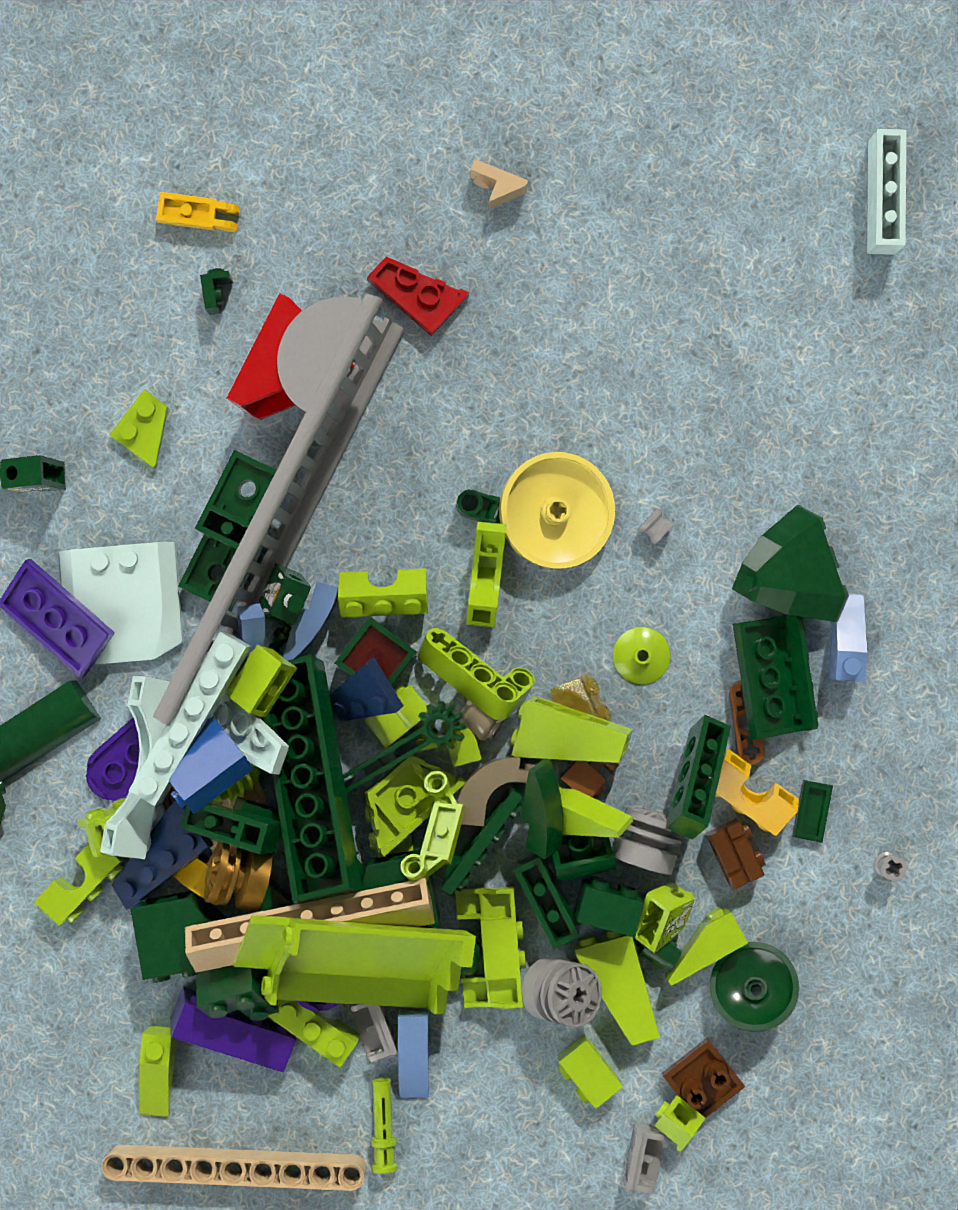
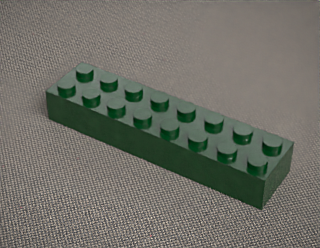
M311 654L288 660L297 669L264 718L265 723L289 746L279 775L273 774L292 901L297 904L363 891L324 661Z

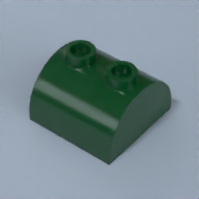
M562 835L561 847L552 853L557 881L616 869L609 837Z

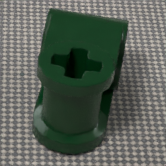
M470 489L460 493L456 501V508L460 515L478 522L501 524L499 511L496 519L494 518L497 507L500 504V497ZM471 496L475 498L477 508L474 511L463 509L461 501L464 497Z

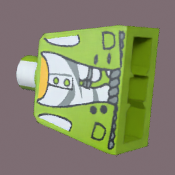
M672 882L648 892L644 900L635 939L653 953L657 952L685 927L690 911L695 905L693 894Z

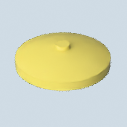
M549 452L527 460L511 474L505 483L500 497L499 517L500 523L507 525L505 536L507 541L521 557L537 566L562 569L582 564L602 549L614 525L615 502L609 483L599 469L591 462L571 453Z

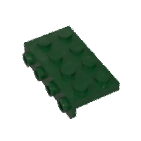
M789 615L732 624L750 740L818 729V712L816 710L814 686L811 678L809 654L807 652L805 627L802 617Z
M510 783L499 786L490 795L486 804L484 826L461 824L451 865L444 864L434 872L443 879L442 889L448 894L452 895L455 890L462 891L470 879L469 875L471 873L469 870L473 865L477 868L481 865L488 855V849L486 848L491 841L496 843L506 830L504 822L508 817L514 819L523 805L521 791Z

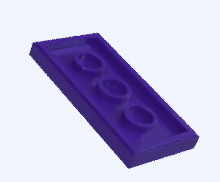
M32 559L24 561L0 598V608L79 678H83L88 674L115 634L111 628Z

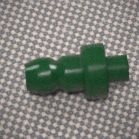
M285 624L282 628L277 627L274 631V638L268 645V648L278 653L284 642L287 643L291 627Z

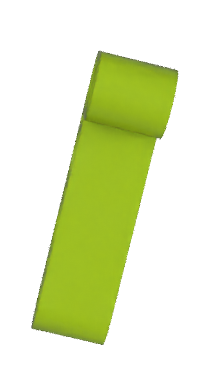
M432 628L427 631L418 651V657L423 664L495 720H504L517 710L526 700L535 682L533 674L521 667L512 669L504 677L501 676L450 634L439 628Z

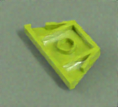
M411 755L399 762L365 792L379 855L385 857L431 815L435 800L424 786V780L429 773L433 771L443 772L450 782L452 794L465 784V779L443 771L444 769L424 762V760Z

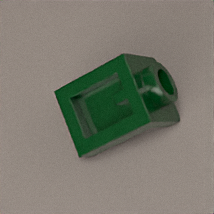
M215 268L208 270L207 274L200 275L205 310L209 315L221 314L219 305H224L222 289L216 286L233 283L229 271Z

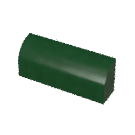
M77 680L66 682L0 725V779L2 782L101 719Z

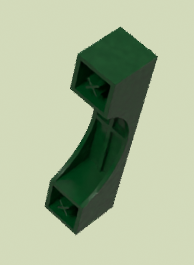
M421 849L390 854L381 858H371L362 881L363 891L410 881L401 871V862L410 854L420 856ZM432 874L429 876L427 885L432 900L435 924L421 926L424 928L437 927L440 922V911ZM192 891L143 899L133 906L130 910L142 980L152 979L153 983H158L171 979L170 975L181 973L182 977L195 976L199 972H195L186 955L185 927L227 919L228 917L216 909L210 902H205L204 898Z

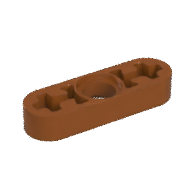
M741 680L733 683L729 690L737 755L749 764H756L764 757L763 739L751 740L752 746L758 748V752L753 754L752 759L749 758V755L743 754V749L748 748L747 739L741 740L740 735H749V730H743L739 726L740 717L746 714L745 709L737 712V705L743 706L742 698L736 697V691H740V686L742 685Z

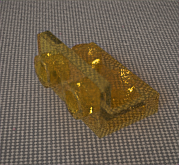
M589 672L550 689L555 703L611 722V713L608 707L603 705L599 695V685Z

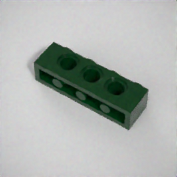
M704 715L690 728L666 824L667 829L693 840L709 826L731 729L730 725Z

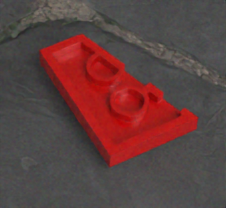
M387 256L367 276V281L431 337L470 294V292L461 288L457 290L448 286L446 282L438 278L434 280L419 273L417 269Z

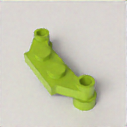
M441 771L429 773L424 780L426 790L434 797L435 801L420 856L410 854L401 862V871L410 881L426 878L427 882L429 876L444 864L451 865L465 807L463 804L457 803L451 792L450 782Z

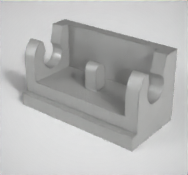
M348 1004L370 1062L397 1054L398 1043L384 1006Z
M634 1123L623 1178L626 1190L654 1193L666 1136L654 1126Z

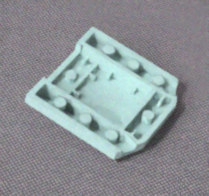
M176 542L129 544L71 549L59 552L62 586L115 632L95 664L154 660L184 643L180 587H178L179 572Z

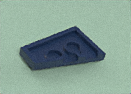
M375 657L370 659L330 694L332 711L341 722L397 713L404 706Z

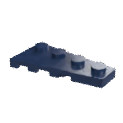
M174 800L150 833L151 845L146 852L145 859L131 858L111 885L126 910L131 909L214 845L209 837L180 828L186 805L181 808L176 800Z

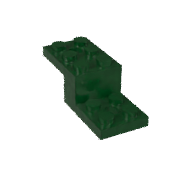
M236 450L233 451L194 528L204 535L178 587L211 602L221 580H212L211 570L215 566H222L224 572H226L277 471L276 469ZM246 482H253L256 487L254 494L250 497H244L241 494V487ZM260 545L253 559L254 562H257L264 546ZM246 573L240 588H244L251 573ZM233 599L228 609L229 612H232L237 599Z

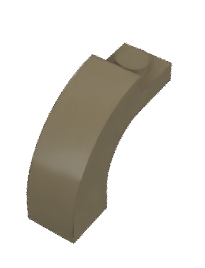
M507 756L494 759L479 767L466 780L459 793L457 803L463 804L465 807L462 824L484 826L486 804L492 792L505 783H527L529 769L537 764L526 763L525 768H519L520 757Z

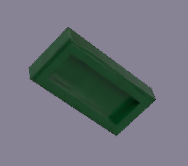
M803 780L792 837L823 843L833 785Z

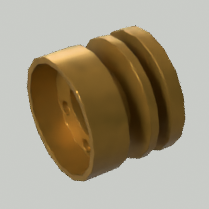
M218 841L206 869L205 902L214 903L219 895L220 905L225 906L234 893L236 908L257 912L268 887L272 867V853L257 854L247 850L244 858H242V848L232 845L230 849V844Z

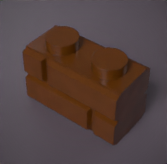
M734 819L705 833L727 883L733 890L765 875L762 867L766 866V863L760 851H754L750 844V840L754 838L747 823L741 824L739 820Z

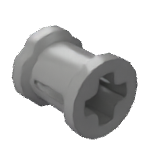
M883 852L874 860L875 871L885 879L896 882L905 877L907 864L903 858L897 857L891 852ZM889 861L895 863L892 866V872L886 870L887 868H889Z

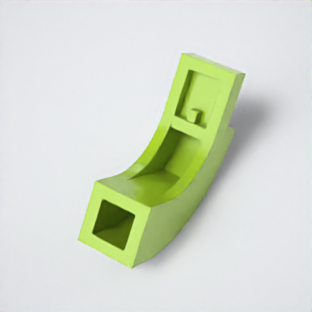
M477 521L466 619L467 625L495 628L507 527L505 524Z

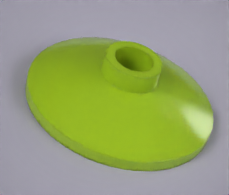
M636 627L626 631L618 638L613 649V662L617 672L625 680L634 684H649L661 678L666 672L670 663V649L665 638L657 631L647 627ZM641 650L646 651L648 654V658L645 661H640L637 657L638 652Z

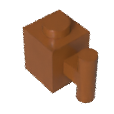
M574 760L560 775V778L572 789L597 799L605 791L606 787L603 784L607 781L598 771L604 766L613 773L619 764L594 761L587 763L586 761Z

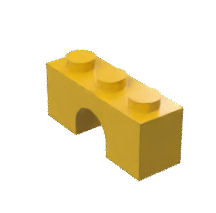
M727 748L715 797H722L731 804L736 812L742 815L745 814L754 820L761 830L769 831L777 836L797 813L799 799L776 782L765 792L756 793L750 791L744 782L749 778L751 764Z

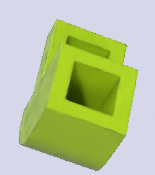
M442 720V726L444 729V732L442 733H447L448 726L446 722ZM468 727L460 731L465 738L462 741L456 740L457 747L453 750L448 747L453 767L482 760L477 738ZM421 734L422 738L416 740L417 745L427 740L426 735ZM433 742L425 748L419 750V752L437 747V743Z

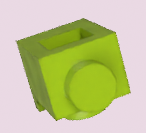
M676 1095L670 1104L664 1101L657 1110L655 1116L659 1120L654 1126L678 1145L676 1149L681 1152L693 1138L705 1117Z

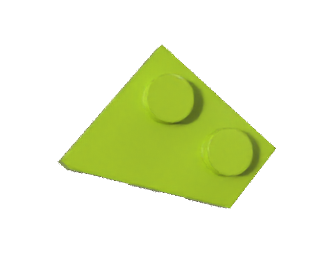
M144 389L109 435L155 469L158 466L159 449L163 440V429L169 407Z

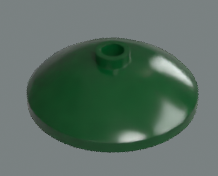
M748 942L743 947L717 960L710 977V995L713 1004L719 1014L729 1024L738 1029L748 1032H763L776 1028L790 1017L798 1002L800 988L797 972L789 958L779 949L769 944ZM756 986L762 988L761 994L757 996L752 994V989Z

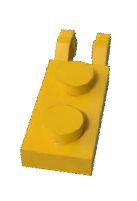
M160 192L156 221L161 224L213 231L217 229L237 232V223L218 220L216 216L217 211L238 215L240 207L231 203L218 202L217 199Z

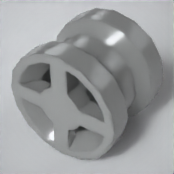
M657 508L638 530L641 533H646L650 537V541L655 545L670 530L674 523L671 520H665L662 517V512Z

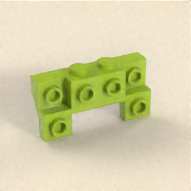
M484 886L463 888L461 892L455 890L457 920L481 919L485 971L483 975H470L462 979L464 1008H523L520 969L526 968L524 950H518V939H523L522 921H516L513 886L484 888Z

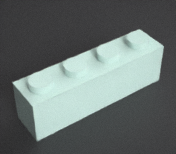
M877 129L868 141L867 254L896 255L906 243V130Z

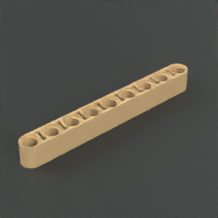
M116 1145L110 1150L101 1164L103 1175L114 1181L344 1191L360 1188L364 1182L367 1169L363 1158L351 1154L144 1145ZM112 1157L120 1158L124 1166H116L112 1161ZM141 1159H149L153 1163V1168L145 1167ZM170 1160L181 1162L183 1169L172 1167ZM199 1162H209L212 1170L202 1169ZM229 1163H238L242 1171L235 1172L231 1170ZM267 1164L271 1168V1172H261L258 1165ZM296 1165L301 1170V1173L291 1174L287 1166ZM319 1166L327 1167L330 1174L326 1176L320 1175L316 1168ZM353 1167L359 1171L360 1175L351 1177L347 1175L345 1170Z

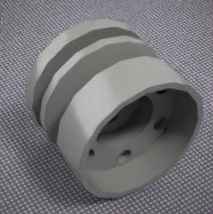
M627 807L625 813L636 819V824L631 823L626 829L633 832L632 837L617 838L613 850L614 857L650 871L672 875L677 855L665 848L667 844L681 845L682 840L670 835L671 830L666 828L669 815L647 808Z
M549 957L543 958L530 966L524 977L522 985L523 1003L527 1011L537 1019L578 1028L590 1022L597 1013L602 997L601 983L596 972L587 965Z

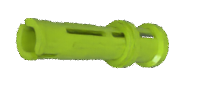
M377 1078L372 1080L375 1135L371 1139V1146L374 1147L372 1172L387 1174L398 1170V1164L395 1162L394 1146L397 1145V1138L392 1134L391 1079ZM382 1098H383V1117H382Z

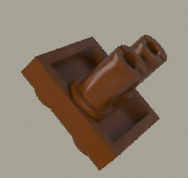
M708 1037L662 1072L663 1077L676 1094L705 1118L745 1088L743 1082Z

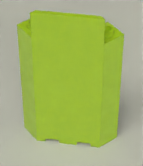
M252 915L233 966L268 969L267 976H264L262 979L261 993L265 995L264 998L270 1005H276L277 1000L416 1007L427 1008L433 1014H445L448 991L459 990L461 967H472L476 936L464 930Z

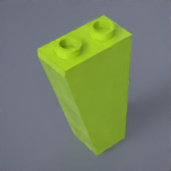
M533 696L527 702H523L520 707L518 718L521 719L519 729H515L511 738L510 745L514 746L511 755L522 758L619 763L626 755L633 729Z
M608 930L606 932L607 936L595 939V935H590L578 939L579 944L573 945L576 957L581 964L589 966L596 972L601 983L602 998L631 1045L660 1038L633 938Z

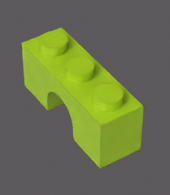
M426 568L397 569V579L393 584L386 587L372 585L369 582L368 571L339 572L338 602L341 617L428 614Z
M88 844L75 857V860L85 871L83 884L81 886H73L63 877H59L41 893L34 903L58 926L67 921L73 923L83 913L84 910L81 906L88 899L92 902L104 890L101 884L107 878L112 881L124 869L121 863L126 857L109 854L95 857L92 855L90 845Z
M278 1000L279 1012L268 1015V1017L341 1068L357 1045L360 1034L338 1018L331 1020L318 1011H310L303 1008L297 1001Z

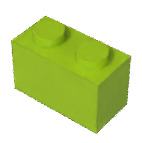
M257 644L255 649L249 653L247 661L239 674L232 680L226 695L249 714L265 718L297 668L273 649Z
M585 1033L557 1055L560 1063L557 1066L558 1070L567 1081L572 1079L578 1086L575 1091L585 1104L590 1102L597 1109L623 1088L621 1079Z

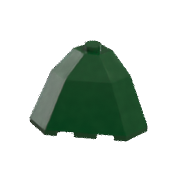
M796 505L761 535L742 562L732 590L756 604L787 615L830 622L839 621L849 597L846 585H842L837 571L839 565L833 547L829 546L824 532L826 526L823 517L800 505Z

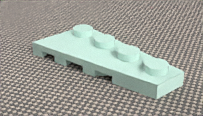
M225 693L212 716L239 747L250 763L270 774L279 775L289 746L263 720L256 715L249 714Z

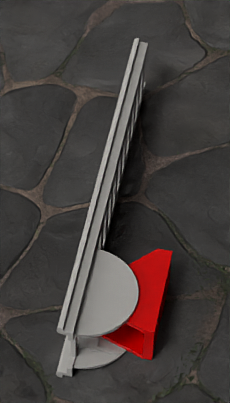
M279 293L226 399L245 413L259 420L294 406H298L306 413L153 715L161 723L170 726L206 652L210 650L215 641L213 638L219 626L229 627L227 630L229 634L239 633L237 612L235 616L226 614L233 599L242 601L240 606L257 604L274 564L277 563L286 567L405 330L402 326L393 323L386 317L383 322L374 320L383 302V299L368 293L365 294L363 300L344 296L320 300L302 311L289 297ZM320 426L328 430L327 433L323 432ZM314 440L320 447L314 459H311L306 453ZM301 466L307 473L299 486L293 482V479ZM286 493L294 496V499L286 512L279 507ZM273 519L281 522L274 538L266 534ZM260 545L268 548L261 564L253 561ZM249 572L255 576L248 590L240 588V585L246 573Z

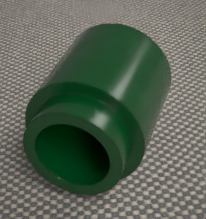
M672 940L655 953L639 941L636 944L639 947L638 954L661 969L667 968L672 970L682 954V950L677 948V943Z

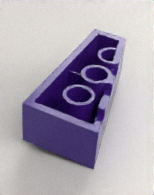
M184 986L170 1017L172 1038L283 1073L297 1040L295 1035L278 1023L267 1019L251 1020L239 1010L229 1012L222 1018H211L197 1008V992Z

